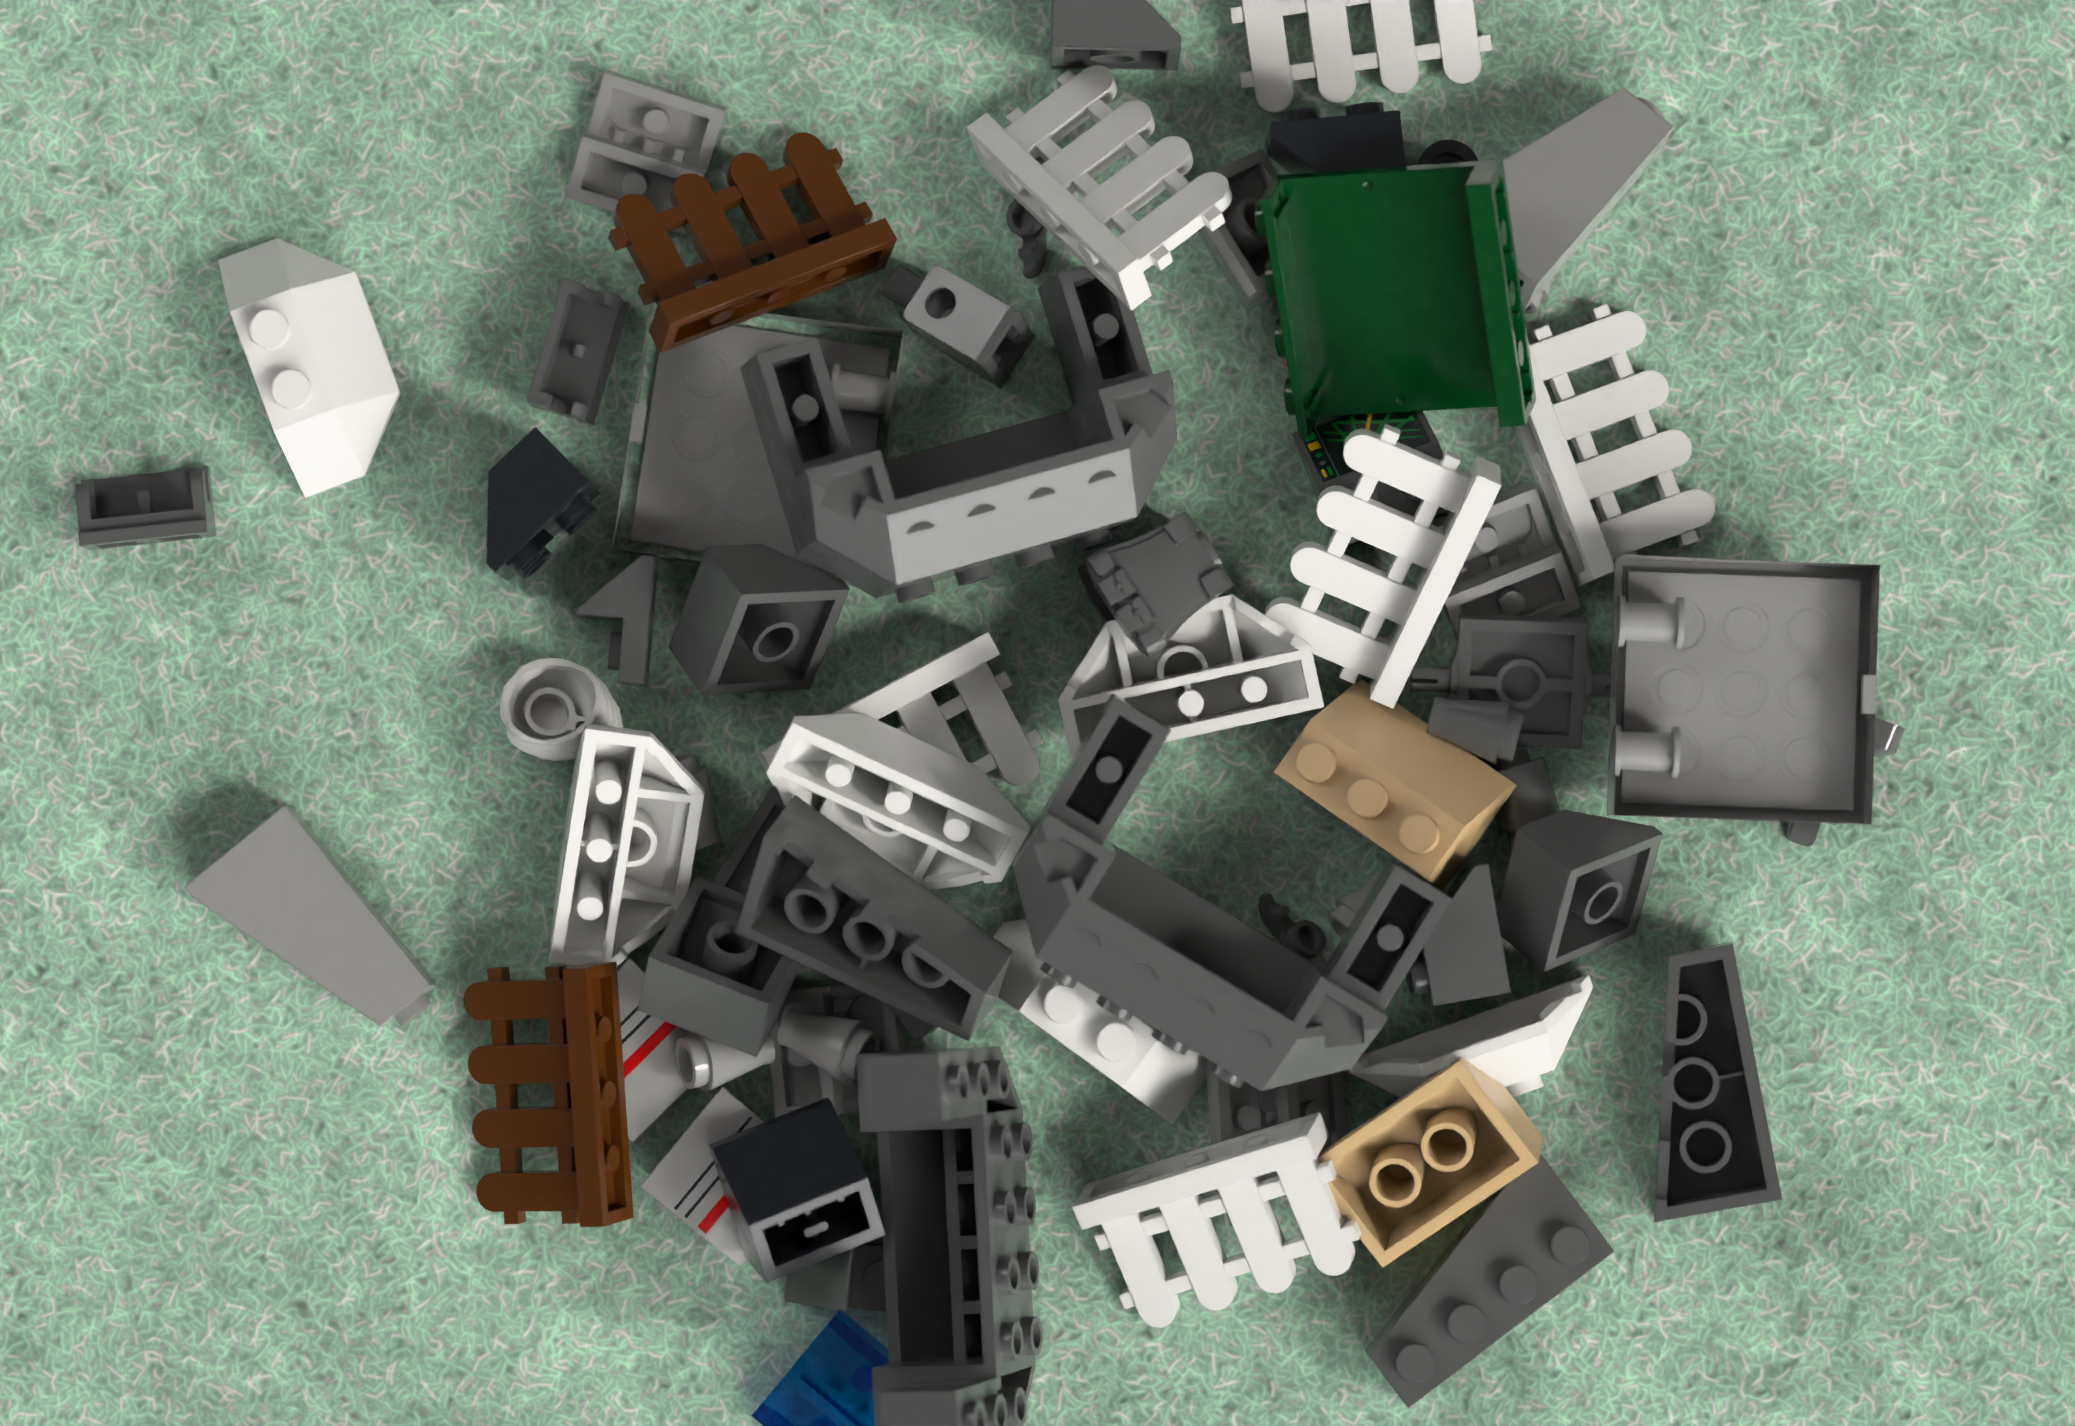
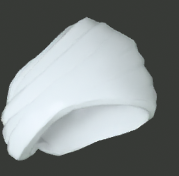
M538 658L523 664L516 670L502 689L500 716L506 726L509 741L523 752L543 760L564 761L575 759L585 723L617 728L623 727L620 708L605 683L588 668L566 659Z

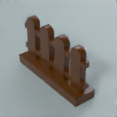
M800 132L792 135L786 143L783 151L785 167L770 172L763 159L753 153H741L735 156L730 163L727 172V182L730 187L713 192L705 178L698 174L687 173L679 176L674 182L670 194V201L673 207L656 213L652 203L646 197L639 194H628L618 201L613 216L616 228L610 230L608 238L615 251L627 247L645 281L644 284L639 286L637 292L644 306L654 302L657 304L649 333L660 353L885 269L897 238L886 218L866 225V223L871 221L873 214L866 201L855 205L836 171L841 168L843 163L837 148L825 151L817 137L809 133ZM796 185L814 221L799 226L780 190ZM739 205L759 240L744 247L724 211ZM682 226L685 228L702 260L701 263L687 268L667 233ZM825 239V241L816 243V244L811 245V246L809 245V244H812V243H815V242H817V241H820V240ZM766 260H769L768 262H765V263H763V264L757 265V266H755V267L753 266V265H756V264H758V263H761V262H764V261H766ZM713 281L712 283L697 288V286Z
M592 962L567 968V965H552L545 967V978L510 979L509 967L488 968V980L471 984L466 989L463 998L464 1007L472 1018L476 1020H491L492 1044L475 1048L468 1058V1070L473 1079L481 1084H495L496 1107L479 1112L472 1123V1132L476 1141L484 1147L499 1148L501 1171L487 1174L479 1180L476 1189L478 1201L489 1211L504 1212V1224L526 1222V1211H561L562 1224L580 1223V1227H605L634 1218L617 962ZM548 1019L550 1042L514 1043L513 1020ZM553 1083L554 1106L519 1107L517 1084ZM557 1147L558 1170L523 1171L521 1148Z

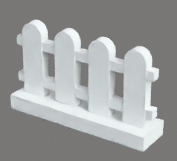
M1241 0V6L1229 8L1231 24L1244 22L1251 71L1238 73L1241 89L1253 87L1257 104L1268 112L1283 111L1291 104L1294 94L1292 81L1315 77L1318 92L1325 100L1333 103L1344 102L1353 95L1356 89L1355 71L1378 68L1380 81L1387 90L1393 93H1405L1410 91L1418 81L1419 70L1417 62L1432 59H1441L1443 73L1450 81L1458 84L1469 83L1480 73V52L1492 50L1490 35L1478 36L1473 0H1432L1438 42L1415 46L1409 0ZM1369 3L1376 52L1352 55L1345 6ZM1306 13L1313 61L1290 65L1283 16Z
M1094 65L1087 67L1076 76L1070 70H1067L1057 78L1059 88L1024 114L1019 108H1016L1008 114L1006 119L1009 126L1005 129L987 113L966 128L981 166L1132 311L1152 296L1144 271L1153 264L1160 271L1173 262L1170 251L1205 225L1213 232L1225 223L1222 212L1231 204L1232 192L1227 178L1217 172L1204 173L1192 182L1187 181L1183 177L1192 168L1193 156L1188 142L1182 137L1168 136L1159 140L1153 146H1150L1145 141L1155 128L1151 109L1146 103L1132 100L1123 103L1114 111L1107 106L1117 94V86L1110 69L1105 66ZM1090 117L1096 122L1094 126L1063 149L1056 144V142ZM1127 153L1134 158L1133 161L1101 185L1094 180L1096 176ZM1039 155L1046 161L1042 165L1035 159ZM1165 189L1173 194L1172 197L1139 222L1132 216L1133 213ZM1076 191L1084 197L1080 201L1072 195ZM1116 228L1121 235L1116 237L1111 230Z
M1608 304L1590 310L1589 314L1592 323L1553 337L1549 325L1530 333L1534 344L1529 345L1536 402L1526 425L1515 426L1576 587L1588 584L1615 572L1613 560L1623 554L1637 555L1636 551L1675 536L1680 548L1699 541L1695 529L1707 524L1713 518L1715 512L1714 501L1706 491L1690 489L1680 493L1672 470L1685 464L1691 456L1692 445L1690 439L1685 433L1676 429L1657 433L1649 413L1650 410L1662 405L1668 397L1669 385L1666 378L1654 370H1646L1634 374L1626 352L1640 345L1645 338L1646 326L1643 319L1631 311H1622L1611 315ZM1607 359L1616 382L1576 396L1567 373ZM1549 381L1551 389L1557 401L1556 404H1552L1548 391L1544 384V382ZM1630 418L1639 441L1599 455L1590 433ZM1572 440L1580 463L1575 464L1567 441ZM1653 477L1661 501L1622 515L1613 492ZM1590 500H1595L1603 520L1602 523H1598Z
M1385 424L1381 434L1368 429H1358L1351 432L1345 439L1343 447L1344 460L1350 468L1362 474L1354 491L1343 486L1334 485L1327 487L1320 493L1317 499V515L1324 525L1335 529L1327 547L1312 541L1303 542L1295 547L1291 554V572L1298 581L1308 585V588L1301 602L1288 597H1279L1272 600L1267 605L1264 615L1311 644L1314 655L1342 666L1339 678L1354 684L1358 674L1369 677L1370 699L1393 709L1502 484L1500 465L1476 456L1470 471L1466 472L1458 468L1461 462L1460 455L1446 450L1441 460L1397 442L1400 430ZM1378 480L1422 499L1414 517L1370 498ZM1439 507L1450 511L1442 529L1431 524ZM1351 537L1395 555L1388 572L1345 555L1344 552ZM1412 563L1423 567L1415 584L1404 580ZM1324 594H1330L1367 610L1368 613L1361 628L1317 610ZM1385 618L1396 623L1389 639L1377 635Z
M989 632L970 639L831 713H864L878 720L895 711L902 726L896 729L967 761L946 720L966 710L988 751V754L973 761L971 764L978 766L984 774L997 768L1002 779L1013 786L1029 784L1036 778L1039 771V762L1033 748L1043 742L1036 729L1024 734L1002 692L1004 689L1012 686L1007 673L1003 671L994 676L987 664V661L1000 655ZM951 681L958 696L938 706L931 691ZM781 741L756 753L766 772Z
M1321 1113L1310 1114L1087 1183L1072 1208L1081 1230L1102 1225L1103 1229L1098 1230L1094 1238L1100 1251L1108 1248L1112 1249L1127 1284V1288L1122 1289L1119 1294L1124 1309L1136 1306L1141 1319L1146 1324L1161 1328L1169 1325L1175 1318L1180 1307L1177 1294L1194 1289L1199 1302L1204 1307L1218 1311L1227 1308L1237 1293L1238 1284L1235 1276L1252 1272L1257 1284L1263 1290L1270 1293L1283 1292L1290 1286L1296 1274V1265L1293 1259L1311 1254L1316 1267L1324 1274L1338 1276L1345 1273L1355 1256V1248L1352 1241L1359 1240L1362 1233L1356 1219L1344 1222L1328 1184L1337 1176L1332 1160L1322 1163L1318 1160V1155L1329 1136ZM1277 1171L1278 1176L1263 1181L1259 1178L1261 1175ZM1218 1189L1219 1194L1202 1199V1193ZM1287 1195L1303 1234L1287 1240L1284 1238L1269 1202L1270 1199ZM1159 1207L1161 1210L1147 1216L1143 1214V1211ZM1228 1213L1244 1253L1230 1257L1226 1256L1211 1217ZM1168 1230L1185 1267L1184 1271L1170 1275L1152 1236Z

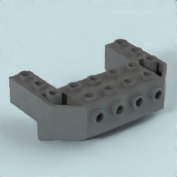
M1085 266L1059 272L1038 288L1074 405L1064 412L883 461L880 450L854 457L817 337L756 353L740 368L796 554L874 598L896 593L898 603L912 601L935 593L933 582L956 576L958 586L990 578L996 575L993 565L1015 559L1018 569H1023L1054 559L1055 556L1052 548L1074 542L1077 552H1083L1113 542L1114 539L1111 531L1138 517L1177 440L1174 386L1170 370L1156 374L1152 373L1134 311H1131Z
M1112 693L1013 860V868L1035 955L1044 961L1040 970L1072 989L1077 982L1099 994L1096 1000L1098 1005L1127 1022L1134 1015L1155 1027L1151 1035L1174 1051L1185 1055L1189 1048L1211 1061L1207 1067L1209 1071L1238 1088H1241L1245 1081L1260 1091L1351 1069L1387 1021L1386 1007L1452 898L1442 889L1389 859L1322 969L1106 840L1107 836L1171 731L1166 724Z
M1000 1046L856 1054L860 1132H877L881 1218L886 1234L882 1238L889 1363L872 1367L875 1426H1023L1026 1420L1027 1402L1036 1366L1035 1355H1039L1043 1341L1042 1325L1039 1317L1033 1316L1032 1290L1037 1288L1039 1282V1263L1036 1253L1030 1251L1029 1225H1032L1035 1220L1036 1201L1033 1189L1026 1186L1025 1161H1028L1032 1155L1033 1140L1030 1125L1027 1122H1023L1022 1105Z

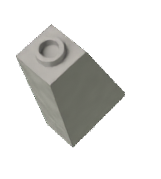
M1622 88L1503 160L1524 310L1661 153L1674 126L1664 119L1662 112L1652 102L1643 98H1637L1625 88Z
M283 806L184 887L194 899L379 1026L388 1025L395 1019L401 1027H404L432 1004L425 994L437 984L293 807Z

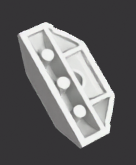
M279 238L219 259L218 263L231 317L273 431L304 496L307 498L366 476L401 391L357 273Z
M1233 594L1216 597L1182 624L1166 642L1167 646L1150 657L1143 654L1130 641L1116 619L1106 621L1058 698L1071 761L1112 693L1166 724L1171 731L1164 743L1324 707L1311 644Z
M864 713L794 716L766 772L773 786L777 787L785 807L795 795L927 890L959 887L983 881L984 884L1001 882L1030 829V825L978 766Z
M585 723L575 758L559 860L549 952L550 963L578 966L592 962H617V966L627 959V954L651 939L670 922L689 890L705 795L704 787L649 731Z
M1027 919L1004 922L993 937L1011 949L1013 953L998 998L1173 1125L1206 1079L1205 1057L1190 1048L1185 1055H1182L1167 1047L1151 1035L1155 1027L1134 1015L1129 1022L1115 1016L1096 1003L1099 994L1077 982L1072 989L1048 976L1040 970L1044 961L1035 955Z
M1585 975L1363 1053L1355 1065L1346 1071L1365 1082L1401 1098L1459 1057H1462L1505 1086L1512 1097L1533 1091L1544 1086L1540 1075L1556 1068L1593 989L1590 976Z

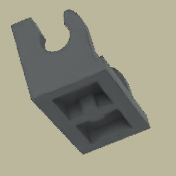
M563 278L527 401L533 407L594 425L630 303L623 301L619 295L606 291L601 293L586 288L580 282Z
M208 466L122 477L86 479L76 484L79 546L88 550L217 537L210 467Z

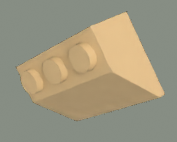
M1360 679L1310 719L1274 773L1432 884L1444 890L1517 785L1465 749L1439 736L1427 734L1428 724L1398 703L1392 709L1371 700L1370 684Z
M1459 1057L1318 1155V1160L1320 1163L1332 1160L1337 1176L1328 1184L1339 1211L1346 1222L1356 1219L1362 1233L1360 1240L1383 1268L1539 1163L1543 1135L1505 1086L1464 1058Z

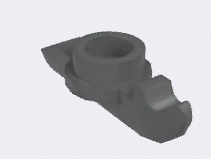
M1042 157L1035 158L1041 165L1045 162ZM1015 199L1007 210V224L1014 234L1023 239V248L1018 249V256L1024 263L1023 275L1027 279H1033L1039 276L1045 266L1047 253L1046 233L1048 230Z
M1264 893L1260 897L1258 907L1260 918L1267 929L1280 944L1323 969L1327 963V960L1322 956L1326 940L1320 927L1309 920L1293 922L1287 915L1291 910L1286 905L1277 904L1271 894Z

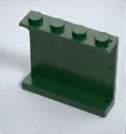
M1503 159L1274 175L1262 198L1256 202L1255 224L1259 237L1267 238L1270 259L1265 264V286L1268 296L1270 298H1277L1280 318L1275 323V347L1278 356L1286 357L1289 377L1284 385V401L1288 415H1296L1299 438H1309L1318 418L1323 416L1497 407L1500 427L1526 425L1536 402V392Z

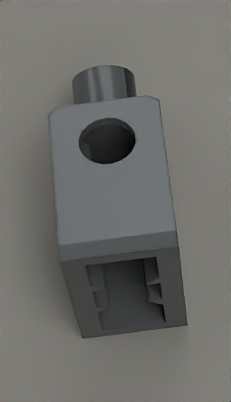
M901 263L891 273L882 294L884 297L905 309L901 318L916 336L1002 389L1035 337L1017 310L937 264L930 269L925 277ZM954 308L948 316L941 318L947 310Z

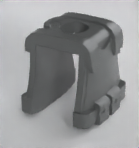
M1187 512L1179 514L1167 523L1133 540L1107 548L1101 547L1084 559L1085 563L1078 567L1080 579L1088 596L1087 598L1100 619L1103 620L1104 624L1106 621L1116 619L1125 635L1147 657L1167 646L1166 642L1194 613L1216 597L1226 594L1234 586L1226 571L1220 568L1222 562L1202 531H1196V525Z

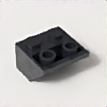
M1365 102L1346 106V115L1320 118V110L1316 108L1285 111L1281 113L1282 122H1271L1265 141L1266 154L1290 174L1406 166L1400 110L1384 112V103Z
M536 427L488 472L487 564L495 573L507 581L511 580L515 575H519L523 580L530 577L551 556V552L545 546L562 529L569 535L574 534L597 511V508L591 501L600 493Z
M828 1098L709 1144L745 1258L766 1283L886 1235L868 1177L832 1102Z

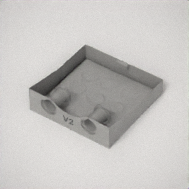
M651 303L649 305L612 548L616 552L655 556L656 558L700 564L701 561L616 549L632 444H642L648 410V405L639 404L654 307V303ZM769 313L757 316L902 339L897 372L892 371L890 377H886L890 356L889 348L818 338L854 457L875 451L880 415H885L884 422H890L884 460L886 461L905 342L903 330ZM733 325L662 353L659 352L630 541L705 552L707 546L763 544L816 569L825 570L796 554L740 370L756 353L815 337ZM845 582V583L847 584V586H849V587H855V586L849 584L848 582Z
M1624 554L1615 558L1607 815L1872 824L1880 565Z

